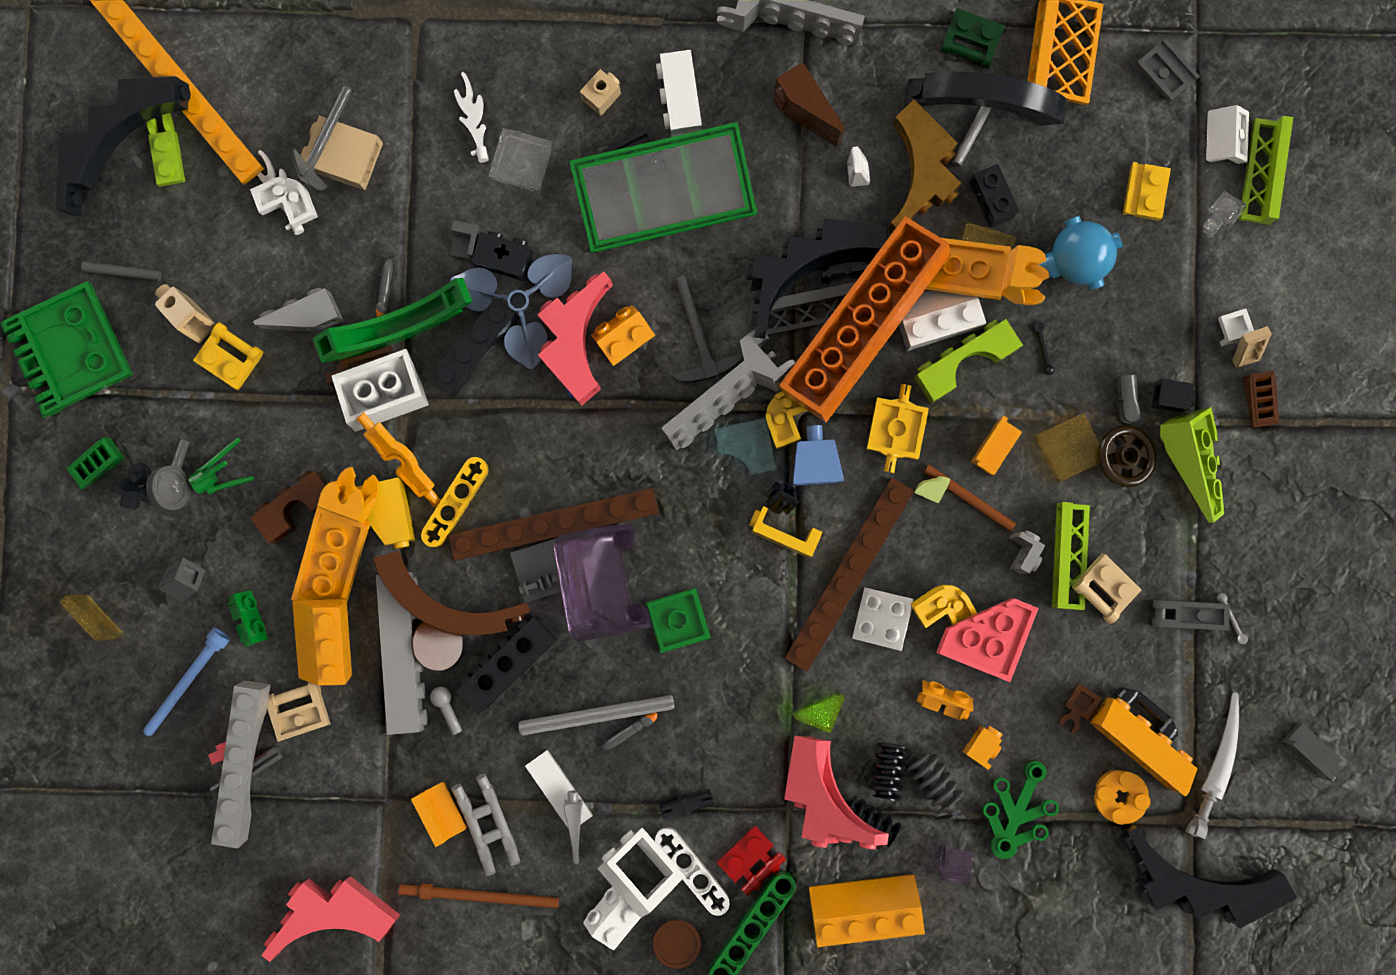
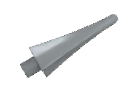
M572 790L567 792L568 800H564L565 804L563 807L571 839L573 862L578 864L583 799L578 800V791Z

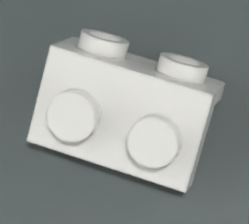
M612 886L606 891L597 906L588 913L583 924L593 938L614 951L640 917Z

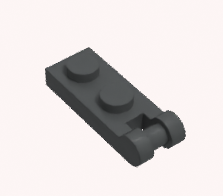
M1153 600L1152 608H1155V619H1152V627L1229 631L1230 604ZM1166 609H1173V620L1166 619Z

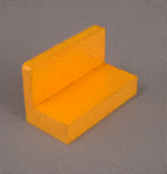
M1005 416L997 420L971 460V463L991 476L995 475L1022 431L1006 422L1008 418Z
M441 782L411 799L435 847L467 829V824L445 782Z

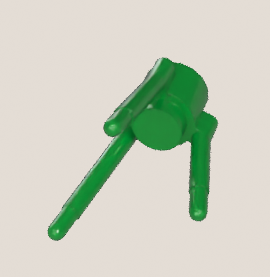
M236 438L205 465L196 469V473L189 476V482L198 494L207 491L210 495L218 490L254 480L253 476H248L217 485L214 484L217 482L215 473L225 467L227 461H223L211 469L210 467L232 450L241 441L240 438Z

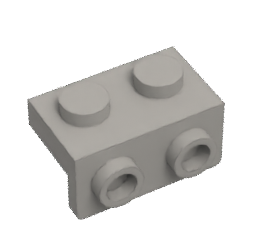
M1027 530L1025 533L1011 534L1009 539L1021 545L1022 548L1010 570L1018 574H1030L1031 570L1035 572L1042 561L1040 554L1045 547L1044 544L1039 542L1040 537Z

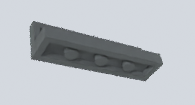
M855 282L780 297L769 314L778 321L772 329L766 330V334L769 336L824 325L829 319L830 313L835 311L834 307L838 301L844 299ZM829 302H834L832 306L827 304ZM752 303V312H758L759 304ZM820 304L829 310L825 317L821 319H816L809 314L814 305ZM809 307L807 311H804L801 308ZM790 310H796L803 315L799 323L791 324L783 318ZM783 312V314L781 315V317L778 316L777 314H775V313ZM806 317L811 320V321L803 322ZM781 322L786 325L778 327Z

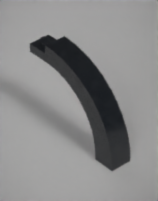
M957 71L925 73L923 78L908 79L905 100L906 105L915 100L920 106L959 104L995 108L1021 115L1040 126L1064 124L1067 105L1066 97L1033 82L996 74Z

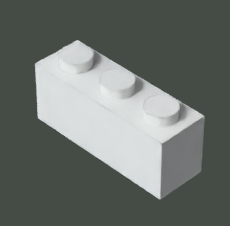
M691 50L660 54L661 63L656 64L658 80L663 79L664 88L660 89L661 103L667 104L668 113L663 114L665 129H670L671 137L702 130Z

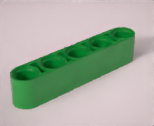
M779 870L771 876L711 962L709 975H714V971L718 968L726 969L728 975H737L795 892V882L789 872ZM780 879H787L790 882V886L787 890L780 891L775 887L776 882ZM765 901H771L775 905L774 909L769 913H765L760 909L761 904ZM750 923H755L759 926V930L756 934L750 935L745 932V927ZM738 945L742 947L743 953L738 957L732 956L729 953L732 946Z

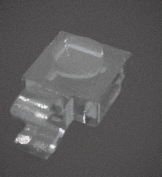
M1224 191L1208 210V215L1211 217L1203 225L1205 229L1202 233L1212 238L1222 224L1230 228L1244 212L1246 204Z

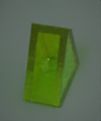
M839 692L796 710L792 714L796 720L831 734L845 698Z

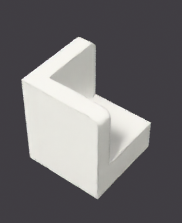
M1247 309L1218 318L1225 337L1220 341L1221 346L1238 342L1243 334L1254 331Z

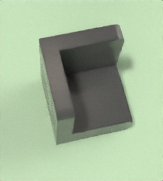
M453 220L451 231L454 234L450 253L453 257L472 260L482 230L479 225Z
M183 557L167 567L158 589L179 601H183L198 591L205 569Z

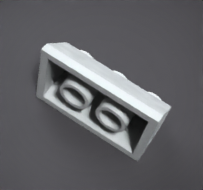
M928 290L921 294L899 324L906 350L910 351L981 329L986 324V320L978 297Z
M407 349L332 375L345 421L355 432L364 429L356 420V417L363 412L376 424L429 405L421 380Z

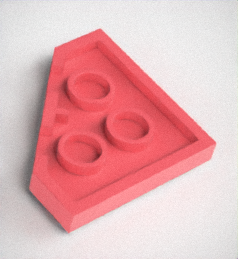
M1015 598L1003 601L945 628L936 653L1011 682L1039 608Z

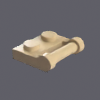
M1103 553L1100 554L1072 586L1075 592L1082 594L1103 614V619L1108 624L1114 623L1120 617V613L1141 591ZM1091 581L1115 602L1111 607L1089 587Z
M308 682V685L278 695L274 693L269 694L267 709L277 742L331 724L321 695V687ZM311 695L312 703L280 713L279 705Z

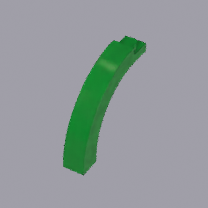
M455 278L434 293L406 307L363 322L327 328L312 338L321 363L346 359L396 344L428 331L462 313V308L473 301L464 278Z

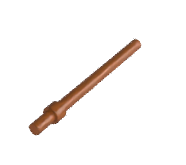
M421 883V886L400 884L399 895L419 896V899L422 900L442 898L547 908L559 907V897L433 887V884Z

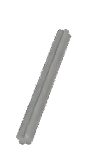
M667 695L523 720L518 723L520 735L523 736L672 710L675 705L673 696Z

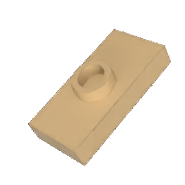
M1268 326L1242 335L1232 359L1236 368L1261 360L1272 335Z

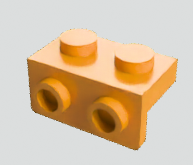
M633 305L620 309L616 313V317L608 323L604 322L598 325L594 330L595 332L591 334L593 340L598 344L613 366L655 336L645 319Z

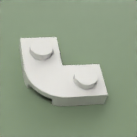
M283 176L276 177L250 189L258 212L262 215L284 206L290 225L293 227H298L318 217L307 189L294 179L284 178Z

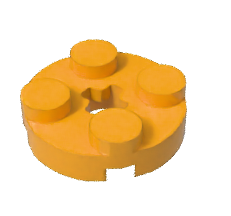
M1112 770L1105 773L1097 781L1094 795L1095 806L1103 817L1119 825L1133 823L1140 819L1150 806L1148 788L1145 782L1136 774L1126 770ZM1118 790L1123 793L1127 792L1128 796L1125 803L1121 801L1116 802L1115 799L1118 797L1116 792Z

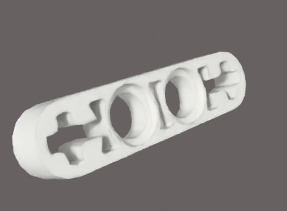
M671 827L661 828L656 834L655 843L685 876L683 881L711 914L719 916L726 913L730 902L725 890L676 830ZM662 834L666 836L672 834V844L676 848L678 844L682 845V848L677 849L673 856L668 854L672 852V848L667 843L661 844ZM681 853H686L691 857L692 862L686 868H682L676 863V858ZM703 874L708 878L709 882L705 888L700 889L693 884V879L696 875ZM712 886H715L717 888L712 890V893L715 895V897L718 899L721 897L724 898L722 901V908H720L719 906H715L713 908L711 906L713 904V899L709 894L706 896V898L702 896L703 894L709 892Z

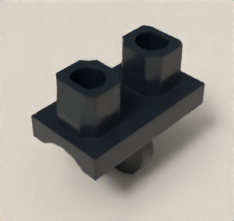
M136 463L132 465L128 471L129 477L114 485L113 492L121 495L120 506L135 510L140 506V501H150L146 493V482L151 474V470L146 464ZM158 477L156 489L163 486L164 478Z

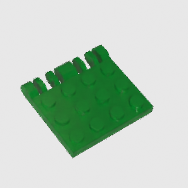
M88 281L0 323L4 334H9L6 336L9 343H17L26 338L29 342L14 349L13 353L16 358L24 357L17 362L24 378H35L28 382L30 390L38 389L47 384L50 388L34 397L36 403L41 404L38 406V409L43 418L59 413L62 409L133 376L96 292Z

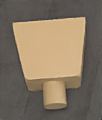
M167 284L160 286L156 290L155 295L159 300L156 301L155 306L178 331L199 344L211 333L216 323L189 296L175 287L170 288Z

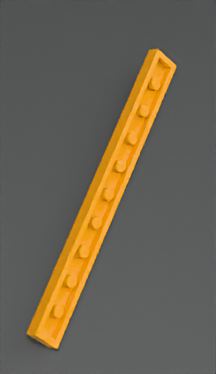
M90 0L153 77L176 76L189 84L191 97L188 101V110H183L182 112L241 183L246 185L264 170L262 165L124 0Z

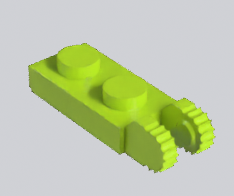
M170 113L162 115L166 132L159 133L156 118L147 122L156 184L159 187L185 182L178 135L175 132L173 118Z

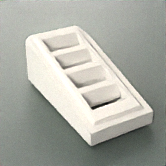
M858 146L853 147L847 161L849 185L851 187L869 185L868 161Z

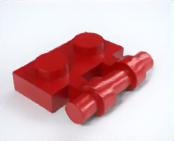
M754 825L717 861V864L735 883L744 876L748 882L741 887V890L749 896L754 890L758 891L763 886L762 882L770 874H775L781 869L779 866L786 858L780 851L773 858L770 857L767 852L774 845ZM761 859L765 865L754 874L750 868Z

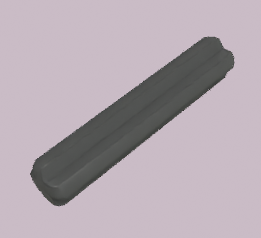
M277 746L270 748L254 759L251 778L283 757ZM220 781L210 787V792L215 799H218Z

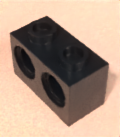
M999 164L979 171L972 176L969 183L989 229L1007 222L1017 215L1019 209Z

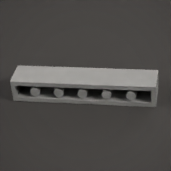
M408 572L413 581L418 586L416 577H413V573ZM376 575L387 735L420 732L424 730V725H427L426 709H422V699H425V685L420 683V672H423V666L415 659L411 647L412 636L416 630V619L418 618L411 615L391 596L379 575Z

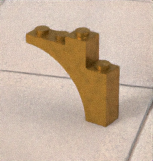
M915 100L895 117L892 124L906 145L911 164L909 194L905 205L888 227L892 233L905 216L914 221L913 218L919 212L924 215L933 206L931 201L938 207L944 202L949 205L959 195L957 190L961 185V182L944 166L956 155L954 149L958 143Z

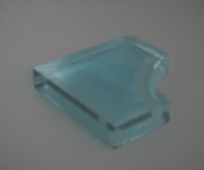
M766 418L714 429L719 454L739 458L747 466L750 475L776 470Z

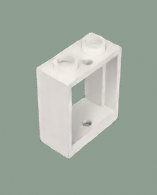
M643 828L635 833L632 830L626 833L619 840L622 845L617 850L614 847L611 848L601 858L604 863L597 868L640 918L649 914L685 877ZM636 843L665 876L646 897L641 894L616 865Z

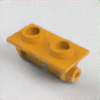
M922 681V692H919L916 702L921 703V707L938 712L941 704L946 705L943 714L960 721L962 719L967 720L970 711L973 712V698L965 692L946 689L938 682Z

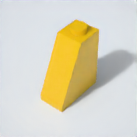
M401 478L379 482V493L376 503L366 519L371 522L370 526L384 545H393L394 549L409 547V542L416 540L405 486Z

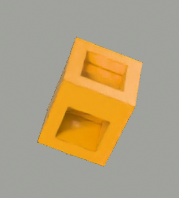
M990 725L987 729L979 726L962 752L989 770L992 765L987 762L990 758L993 760L1000 752L1001 746L999 744L1002 741L1000 738L1003 734Z

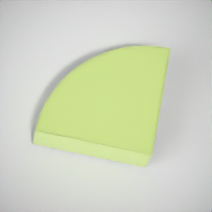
M938 476L937 478L924 480L918 484L915 493L939 503L950 483V478Z

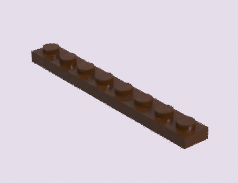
M890 478L784 657L785 659L808 672L914 490Z
M650 488L449 535L454 561L657 515L659 512L654 490Z

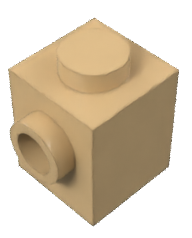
M600 69L581 89V99L599 116H602L621 95L620 82L612 73L608 72L606 74Z

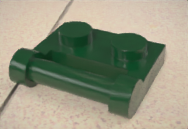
M956 8L940 52L945 54L950 52L981 63V67L989 69L1005 25ZM953 38L986 49L987 52L985 54L952 42Z

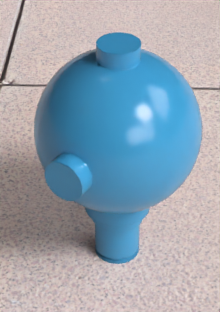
M1079 215L1065 220L1066 228L1057 236L1052 252L1046 253V261L1038 265L1044 267L1049 272V277L1053 279L1062 276L1069 282L1088 285L1089 290L1105 285L1103 278L1109 274L1116 262L1117 249L1123 247L1119 233L1111 234L1108 229L1096 222L1081 221Z

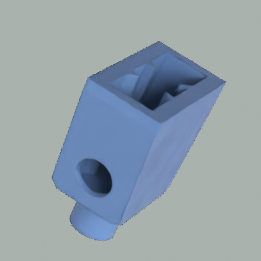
M822 425L807 426V441H800L796 444L792 486L842 483L844 477L835 440H823Z

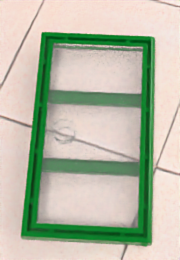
M738 122L569 161L591 253L757 215L758 209L755 206Z

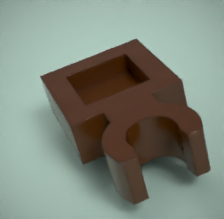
M1077 683L1064 703V706L1070 710L1059 717L1057 724L1063 726L1065 721L1070 719L1073 724L1069 732L1076 733L1080 728V718L1082 717L1088 721L1102 698Z

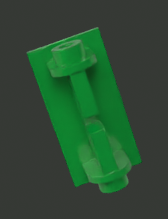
M252 591L236 593L228 597L229 603L227 605L233 620L241 619L242 621L241 624L236 626L240 643H244L245 647H249L255 643L268 640Z

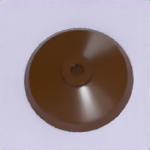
M682 920L668 921L660 926L654 935L653 950L655 956L663 965L669 968H685L691 965L700 953V936L697 930L688 922Z

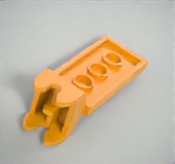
M942 238L949 243L951 255L925 290L1001 300V297L1004 296L1014 304L1036 305L1044 301L1045 296L1039 290L1032 289L1038 287L1043 280L1049 278V272L1044 267L1038 265L1046 261V256L1041 250L1021 245L1011 250L1009 246Z
M347 467L340 473L337 481H332L323 488L291 600L347 599L348 601L371 523L366 519L373 509L379 493V482L375 475L366 479L363 487L359 488L354 483L356 475L353 467Z

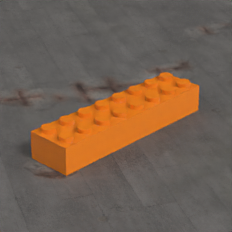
M905 216L780 383L779 387L784 395L827 423L951 255L949 243Z

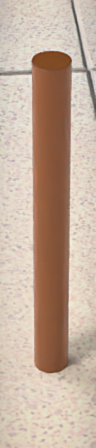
M930 464L923 472L932 479L938 476L947 477ZM950 479L947 487L949 491L1009 532L1013 530L1016 525L1015 522Z

